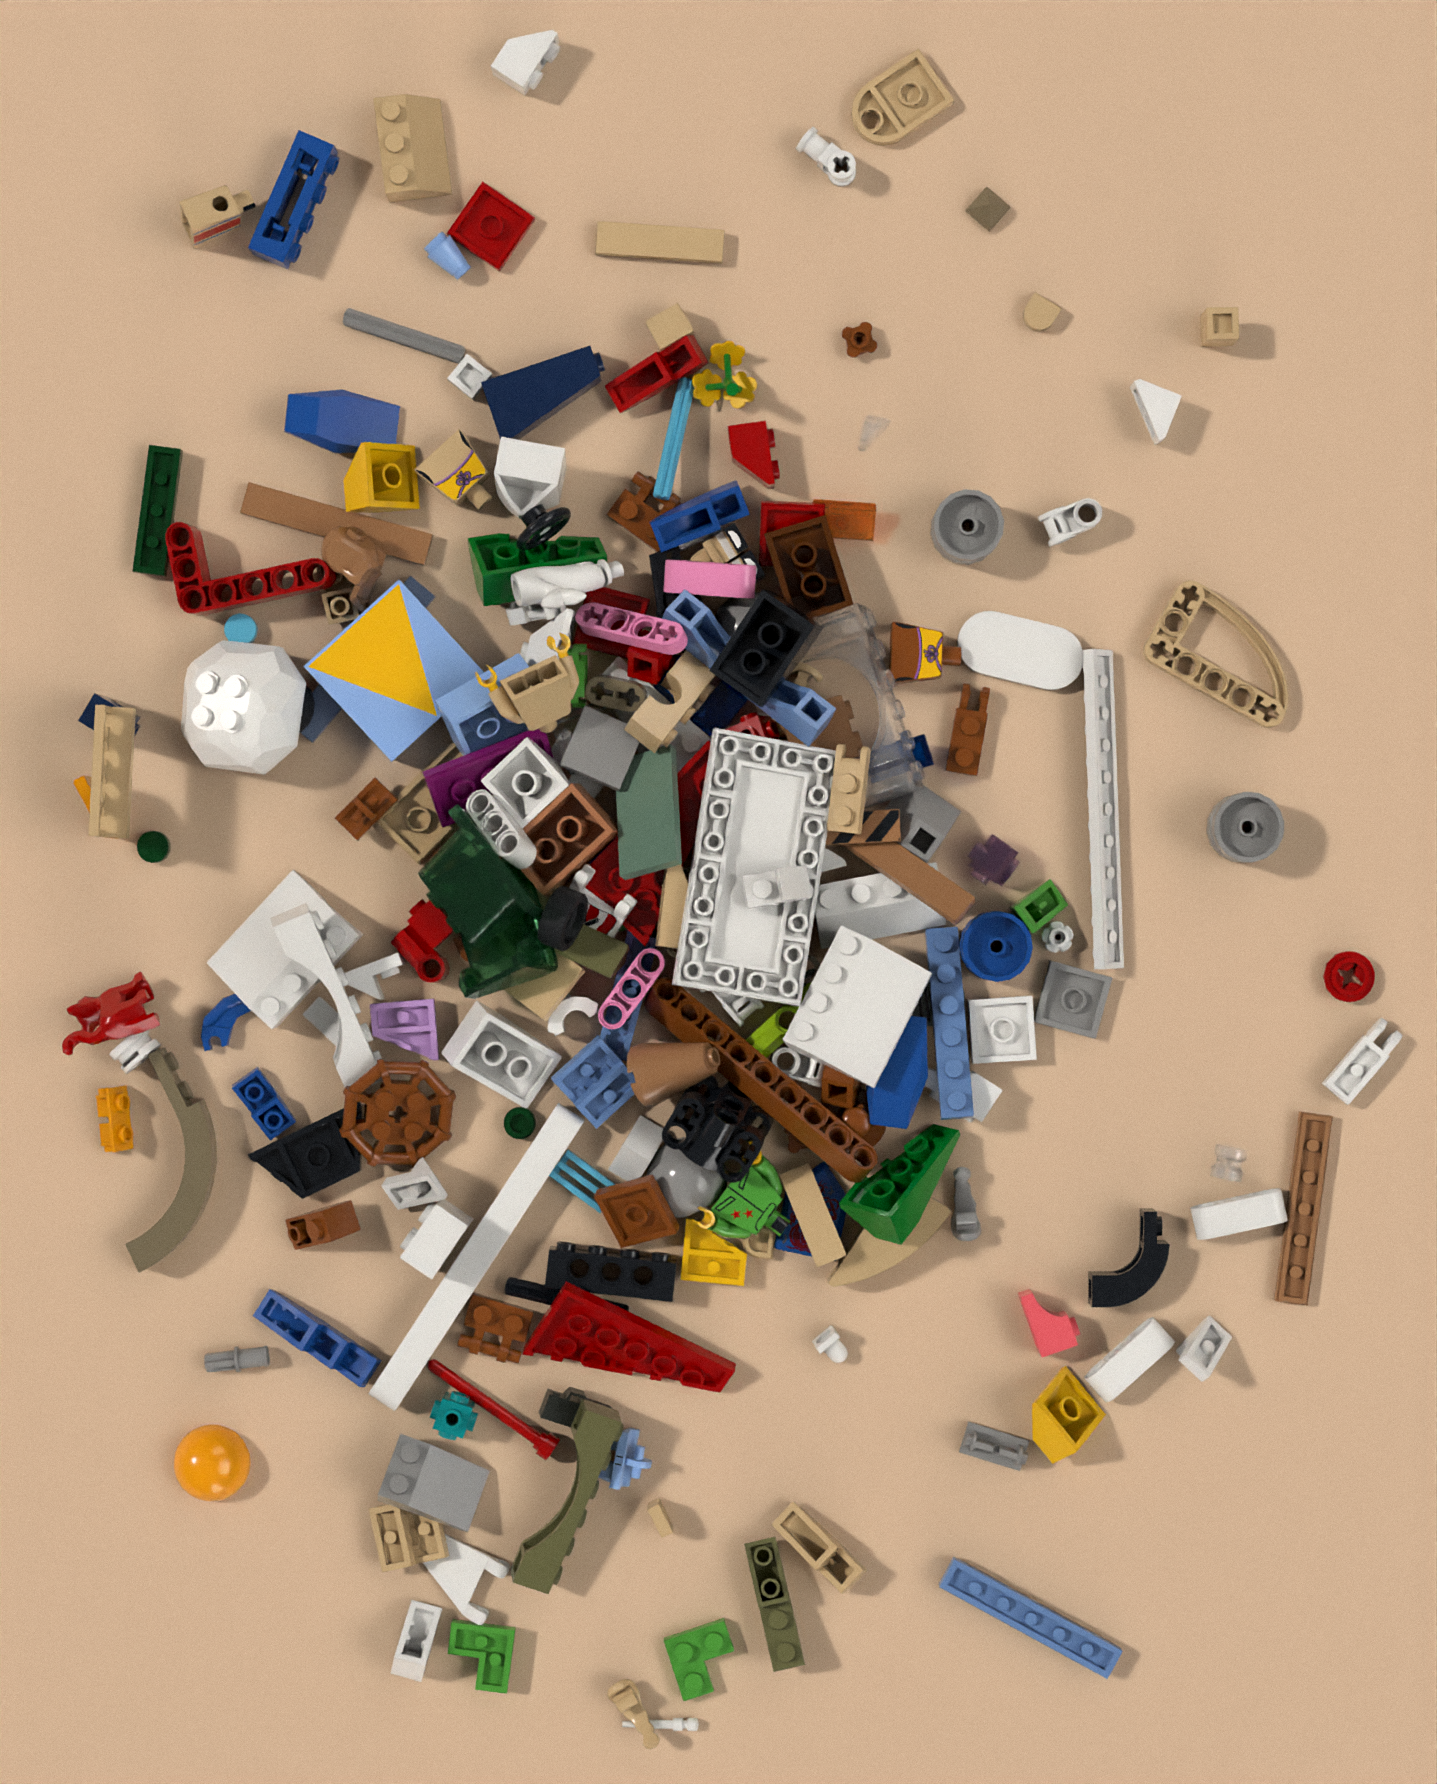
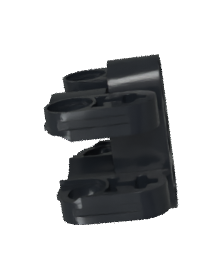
M711 1075L684 1091L663 1128L662 1139L668 1147L681 1150L695 1164L707 1170L716 1171L727 1182L736 1183L744 1178L758 1156L774 1120L773 1117L758 1105L752 1107L751 1099L730 1081L723 1087H718L716 1078ZM702 1084H705L708 1088L702 1095L698 1093V1090ZM691 1107L694 1109V1113L688 1120L684 1116L688 1108ZM757 1117H761L763 1119L762 1124L758 1128L752 1126L754 1120ZM678 1126L682 1128L686 1133V1137L682 1140L673 1138L669 1132L670 1127ZM744 1140L753 1142L749 1145L746 1152L740 1151ZM729 1159L736 1160L740 1163L742 1170L737 1173L730 1172L725 1167V1161Z

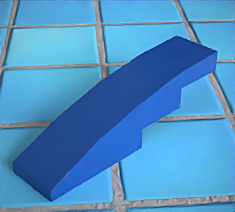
M269 1289L253 1314V1317L297 1349L308 1352L329 1369H336L359 1387L367 1385L382 1361L322 1319L273 1289Z

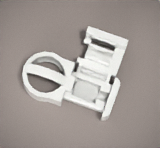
M515 601L506 609L510 625H519L535 620L553 619L567 608L564 605L556 609H548L542 607L541 603L520 607Z

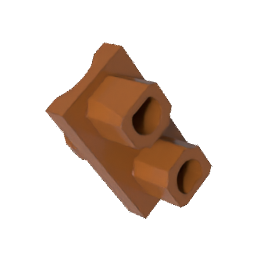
M375 777L335 819L359 841L398 799Z

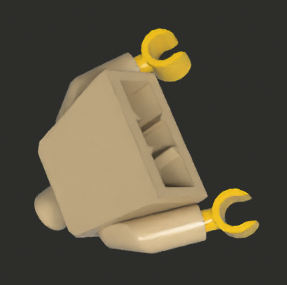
M560 632L562 640L560 646L556 647L555 640L551 636H548L546 640L547 646L558 653L559 659L554 655L500 680L502 685L500 687L496 684L497 675L491 666L486 665L491 672V676L487 680H482L478 673L475 672V677L479 684L489 689L490 693L488 695L500 715L516 724L525 723L530 731L539 729L541 732L548 733L555 730L557 727L556 720L571 712V700L574 698L579 686L580 679L572 655L568 656L567 653L571 641L568 636Z

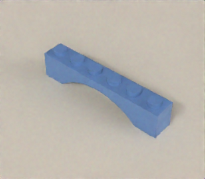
M685 589L666 608L662 619L677 622L683 627L688 637L685 649L708 668L712 667L731 638L717 621L712 611ZM784 680L763 707L758 706L808 747L828 726L836 711L834 706L812 689L799 686L787 680Z

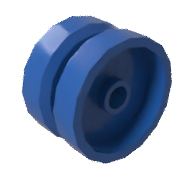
M1001 911L980 913L970 919L961 931L959 939L960 958L966 968L977 977L994 982L1010 980L1022 973L1030 961L1033 949L1031 934L1025 924L1013 914ZM994 940H999L1002 943L999 945L1002 948L1001 951L994 952L991 950L990 945Z

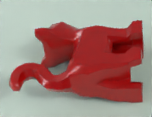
M142 972L135 974L133 980L127 984L110 988L99 997L84 996L77 1004L67 1008L68 1014L75 1016L82 1028L80 1031L69 1034L63 1040L62 1051L64 1054L72 1055L73 1049L79 1043L96 1045L107 1040L127 1038L160 1026L158 1014L152 1012L147 1015L144 1003L152 1001L154 993Z

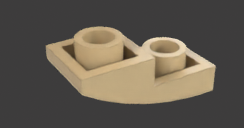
M322 565L316 567L319 581L325 575ZM336 573L335 583L331 587L322 590L321 594L328 625L353 620L360 615L359 610L350 601L354 584L340 573Z

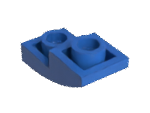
M256 1067L232 1085L233 1091L251 1112V1117L270 1141L296 1123V1119L259 1067Z

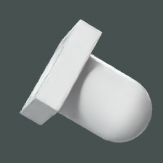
M832 1325L812 1341L820 1354L824 1351L835 1363H841L847 1358L848 1351L839 1340L840 1336Z

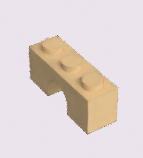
M686 650L661 683L673 695L675 703L670 705L662 704L649 695L630 718L624 730L653 753L661 745L667 748L678 734L675 727L680 722L686 725L696 712V709L693 707L696 701L699 699L704 702L715 688L711 685V682L716 675L710 672V668Z

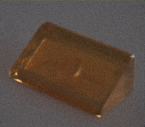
M813 499V503H825V515L833 538L874 540L875 503Z

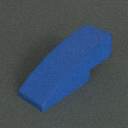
M735 480L663 513L651 520L650 524L659 548L663 552L721 529L720 526L750 514L739 484Z

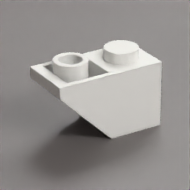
M554 30L508 39L491 65L493 75L523 95H526L530 88L534 90L542 79L543 73L541 70L546 62L552 63L560 51L558 33Z

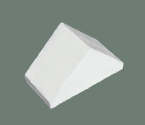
M1138 379L1131 384L1130 389L1153 443L1156 445L1166 437L1182 395Z
M640 1115L608 1170L626 1181L641 1178L663 1140V1128Z

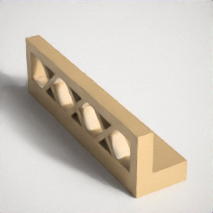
M95 705L88 836L129 838L135 708Z

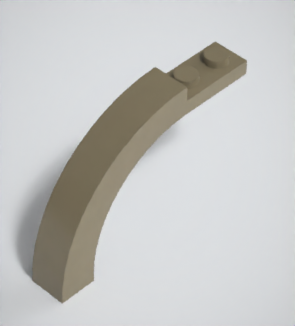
M166 1048L159 1049L149 1054L148 1057L180 1122L185 1145V1165L179 1190L163 1217L143 1235L125 1244L139 1273L171 1253L195 1227L209 1200L217 1165L215 1130L206 1102L201 1100L192 1104L190 1100L193 1098L192 1090L185 1080L181 1081L176 1071L179 1069L178 1061L172 1052H167Z

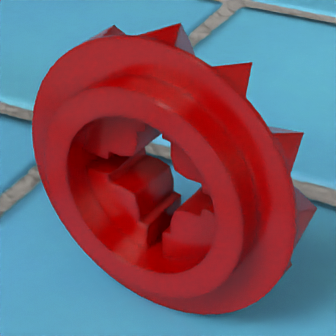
M1345 951L1335 954L1326 963L1322 977L1326 990L1335 999L1344 1002H1355L1369 994L1374 985L1375 972L1371 962L1364 955L1353 951ZM1350 968H1353V976L1360 983L1348 982L1343 986L1344 978L1337 971H1349Z

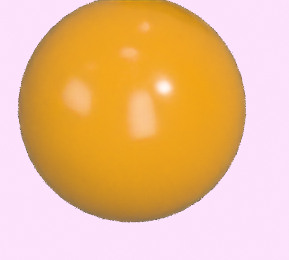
M204 1425L190 1431L179 1443L174 1456V1472L180 1486L192 1497L203 1501H219L232 1496L243 1486L250 1471V1454L245 1442L236 1432L221 1425Z

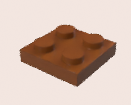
M653 1174L597 1189L594 1195L621 1248L677 1234L680 1226Z

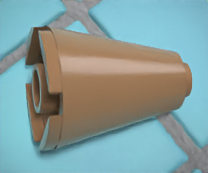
M708 1042L639 1043L632 1046L627 1055V1072H633L635 1083H631V1087L637 1099L644 1106H656L715 1074L720 1065L718 1050Z

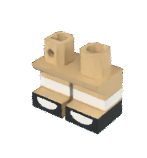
M735 523L725 528L724 531L712 539L702 543V549L690 558V561L729 563L733 561L730 564L756 565V583L765 578L764 571L752 551H749V546ZM712 596V598L717 599L720 596Z

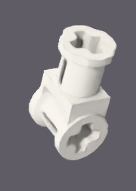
M815 127L809 129L798 143L796 150L800 153L805 152L816 161L817 167L828 175L832 184L844 187L853 182L856 175V162L853 155L839 149L832 142L829 144L817 134L818 130ZM844 164H847V172L841 170L839 173H836V165L842 167Z

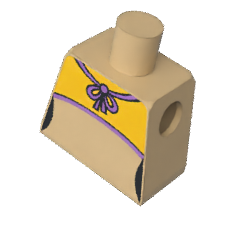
M460 429L414 469L420 478L456 506L468 498L480 510L493 498L482 486L490 475Z

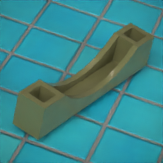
M582 1399L571 1425L576 1445L577 1462L575 1478L570 1493L562 1508L553 1519L537 1533L522 1541L510 1569L513 1583L549 1594L553 1584H558L563 1570L561 1566L565 1556L571 1554L574 1547V1533L577 1527L581 1528L585 1522L587 1515L585 1507L588 1500L594 1499L598 1491L599 1481L597 1479L601 1470L605 1471L610 1463L611 1452L609 1451L614 1441L618 1442L622 1435L624 1425L618 1410Z

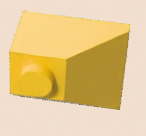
M360 443L343 480L346 512L380 513L420 509L417 473L414 470L417 468L415 445Z
M1066 1366L1059 1370L1032 1403V1439L1052 1464L1076 1453L1106 1415Z

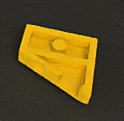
M686 1217L680 1280L744 1286L747 1253L708 1228L704 1229L695 1225L692 1222V1218Z

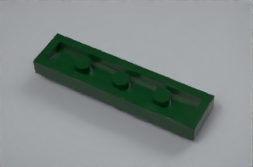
M149 445L132 570L134 573L167 576L169 555L165 533L167 528L174 523L183 450Z

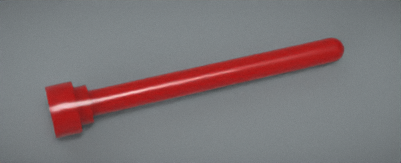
M432 1359L427 1363L429 1371L459 1392L470 1396V1400L533 1443L532 1447L537 1450L535 1454L545 1461L561 1440L551 1432L549 1434H546L544 1431L539 1433L436 1359Z

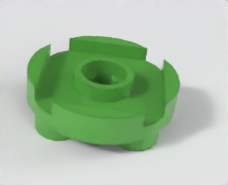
M573 644V648H569L567 651L568 656L572 655L580 679L574 698L571 700L572 708H584L587 703V699H580L585 697V687L588 682V656L581 655V652H586L587 644Z

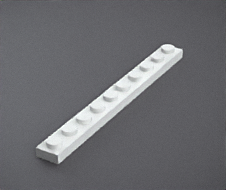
M1087 649L1083 650L1082 668L1084 672L1094 969L1124 968L1113 650Z

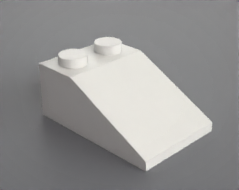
M477 1000L441 1052L452 1067L524 1108L529 1107L562 1058L559 1053L503 1015Z

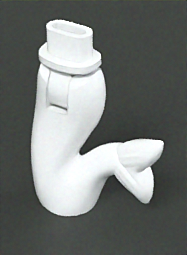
M604 559L598 560L597 564L582 562L565 566L534 567L512 574L511 586L518 606L541 603V606L544 608L556 609L564 605L580 603L586 598L584 592L597 590L612 583L613 578L624 576V569L620 562L613 561L607 563Z

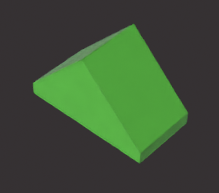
M1049 879L1009 908L1025 924L1030 934H1033L1067 907L1068 904L1051 879Z

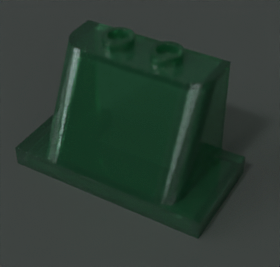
M459 804L450 809L448 813L460 828L418 872L419 877L430 890L426 894L428 899L437 909L443 907L449 915L445 919L447 924L456 934L461 931L475 948L480 949L524 913L539 922L544 907L532 891L521 883L505 860L495 852L467 810Z

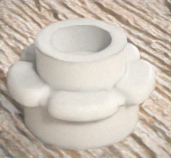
M1060 921L1050 923L1049 927L1045 928L1042 932V940L1046 943L1045 947L1051 952H1064L1072 945L1073 931L1068 925L1065 926ZM1056 934L1061 936L1060 940L1055 939Z

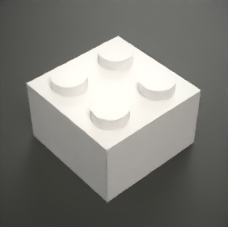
M445 1199L438 1201L437 1204L431 1202L418 1219V1221L423 1223L419 1230L413 1227L400 1245L405 1250L400 1258L430 1279H433L473 1218Z

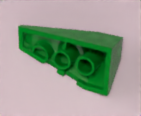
M497 533L468 538L476 589L483 606L515 602L511 586V575L515 572L541 566H565L582 562L597 564V561L601 559L607 562V554L599 537L560 536L556 541L547 540L533 549L524 551L517 548V539H510V534Z
M932 1124L905 1144V1151L892 1161L888 1158L880 1163L881 1169L871 1177L868 1178L866 1176L861 1182L855 1183L839 1202L840 1208L875 1238L902 1245L922 1217L961 1135L959 1130Z

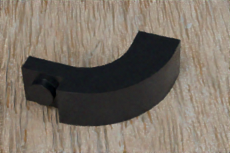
M1140 1208L1139 1247L1130 1263L1115 1271H1088V1304L1091 1307H1116L1137 1300L1147 1293L1162 1275L1168 1260L1170 1244L1165 1240H1157V1236L1162 1235V1217L1157 1216V1211L1153 1208Z

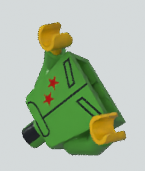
M760 1150L744 1178L736 1183H730L711 1210L699 1206L698 1209L703 1211L705 1216L699 1222L692 1219V1222L701 1228H708L728 1238L746 1239L752 1234L758 1235L764 1225L780 1237L791 1221L776 1210L783 1201L781 1197L783 1186L776 1168L762 1155Z

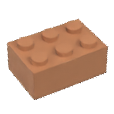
M571 783L523 828L535 845L537 853L534 862L529 867L520 870L543 896H551L558 887L564 886L585 864H588L618 836V826L580 783Z

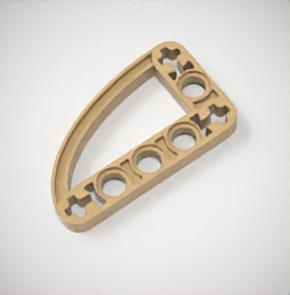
M1187 580L1181 583L1175 589L1144 644L1143 656L1145 660L1261 727L1271 728L1280 724L1288 706V686L1282 666L1269 643L1241 612L1221 596L1194 580ZM1192 587L1195 589L1193 595L1197 597V600H1191L1187 603L1184 610L1190 611L1188 616L1182 609L1174 608L1173 604L1175 602L1180 606L1185 599V595L1181 593L1182 589L1187 591ZM1202 603L1230 623L1255 650L1269 675L1273 698L1179 645ZM1170 614H1176L1182 620V627L1177 632L1169 631L1165 625L1166 617ZM1162 643L1164 645L1162 650L1169 655L1173 654L1174 650L1178 651V654L1172 659L1170 667L1165 665L1169 661L1165 656L1160 655L1157 658L1152 656L1154 651L1150 649L1151 645L1156 646ZM1187 657L1193 661L1194 670L1190 675H1183L1178 671L1177 663L1180 658ZM1209 673H1216L1221 677L1222 685L1219 690L1211 691L1206 687L1205 678ZM1241 688L1248 692L1250 699L1246 706L1240 707L1234 703L1232 696L1236 689ZM1257 697L1261 698L1257 705L1263 708H1268L1271 705L1274 707L1275 719L1271 718L1265 721L1263 719L1265 714L1258 709H1255L1253 714L1248 712L1255 705Z

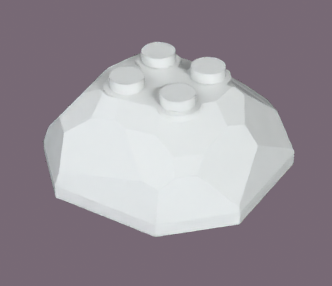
M223 640L195 659L187 668L184 681L181 732L205 767L265 775L298 745L306 681L283 647Z

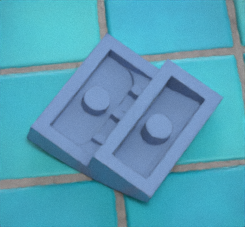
M599 1035L551 1077L552 1081L596 1129L634 1095L631 1083H635L633 1072H627V1066Z

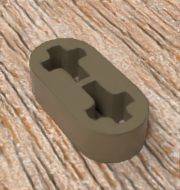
M607 675L593 677L585 687V694L591 703L627 712L638 710L647 699V691L641 683ZM603 682L604 688L612 690L614 693L604 694L599 698L598 692L594 691L593 687ZM633 688L635 689V695L640 696V700H636L631 705L629 704V698L619 696V692L628 693Z

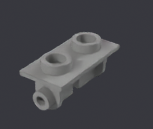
M968 1421L959 1452L1020 1471L1022 1464L1025 1465L1028 1452L1026 1450L1029 1440Z

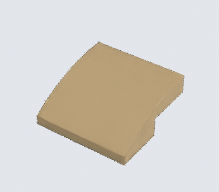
M537 938L500 987L546 1022L586 971L572 960L557 954L555 948L541 943Z
M388 1504L369 1509L382 1573L449 1556L442 1523Z

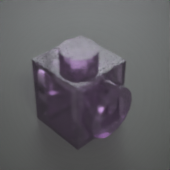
M990 834L983 844L978 841L967 856L971 859L967 866L973 869L970 875L984 885H987L990 881L992 884L998 883L1000 886H1003L1020 863L1015 858L1019 852L995 835Z

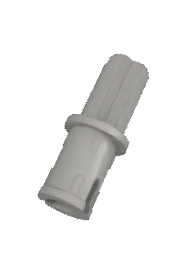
M268 1346L249 1349L234 1347L232 1351L207 1353L204 1358L207 1372L236 1369V1372H241V1369L268 1367L270 1364Z

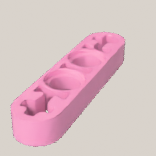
M598 603L584 604L577 610L575 620L583 633L668 655L680 653L688 643V637L683 627L677 622ZM625 621V624L620 629L611 630V626L615 622ZM652 627L648 635L643 637L637 636L642 628Z

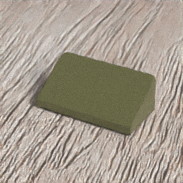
M583 924L573 945L568 950L560 951L555 949V952L608 978H612L625 965L629 945Z

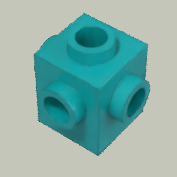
M452 1391L451 1393L445 1392L442 1401L435 1400L430 1418L435 1420L432 1429L438 1430L439 1436L449 1440H456L457 1437L463 1439L467 1430L473 1431L478 1413L473 1412L475 1403L470 1400V1396L458 1391ZM450 1413L456 1414L458 1422L447 1419V1415Z

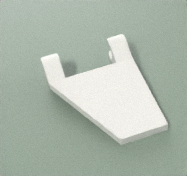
M445 1534L449 1556L424 1562L423 1564L462 1615L470 1621L482 1625L489 1615L488 1609L470 1603L484 1569L498 1578H504L510 1569V1564Z

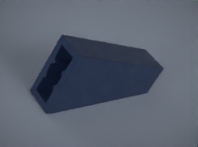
M589 345L481 382L500 440L501 437L519 440L602 381L600 372L605 371L600 353L593 354Z

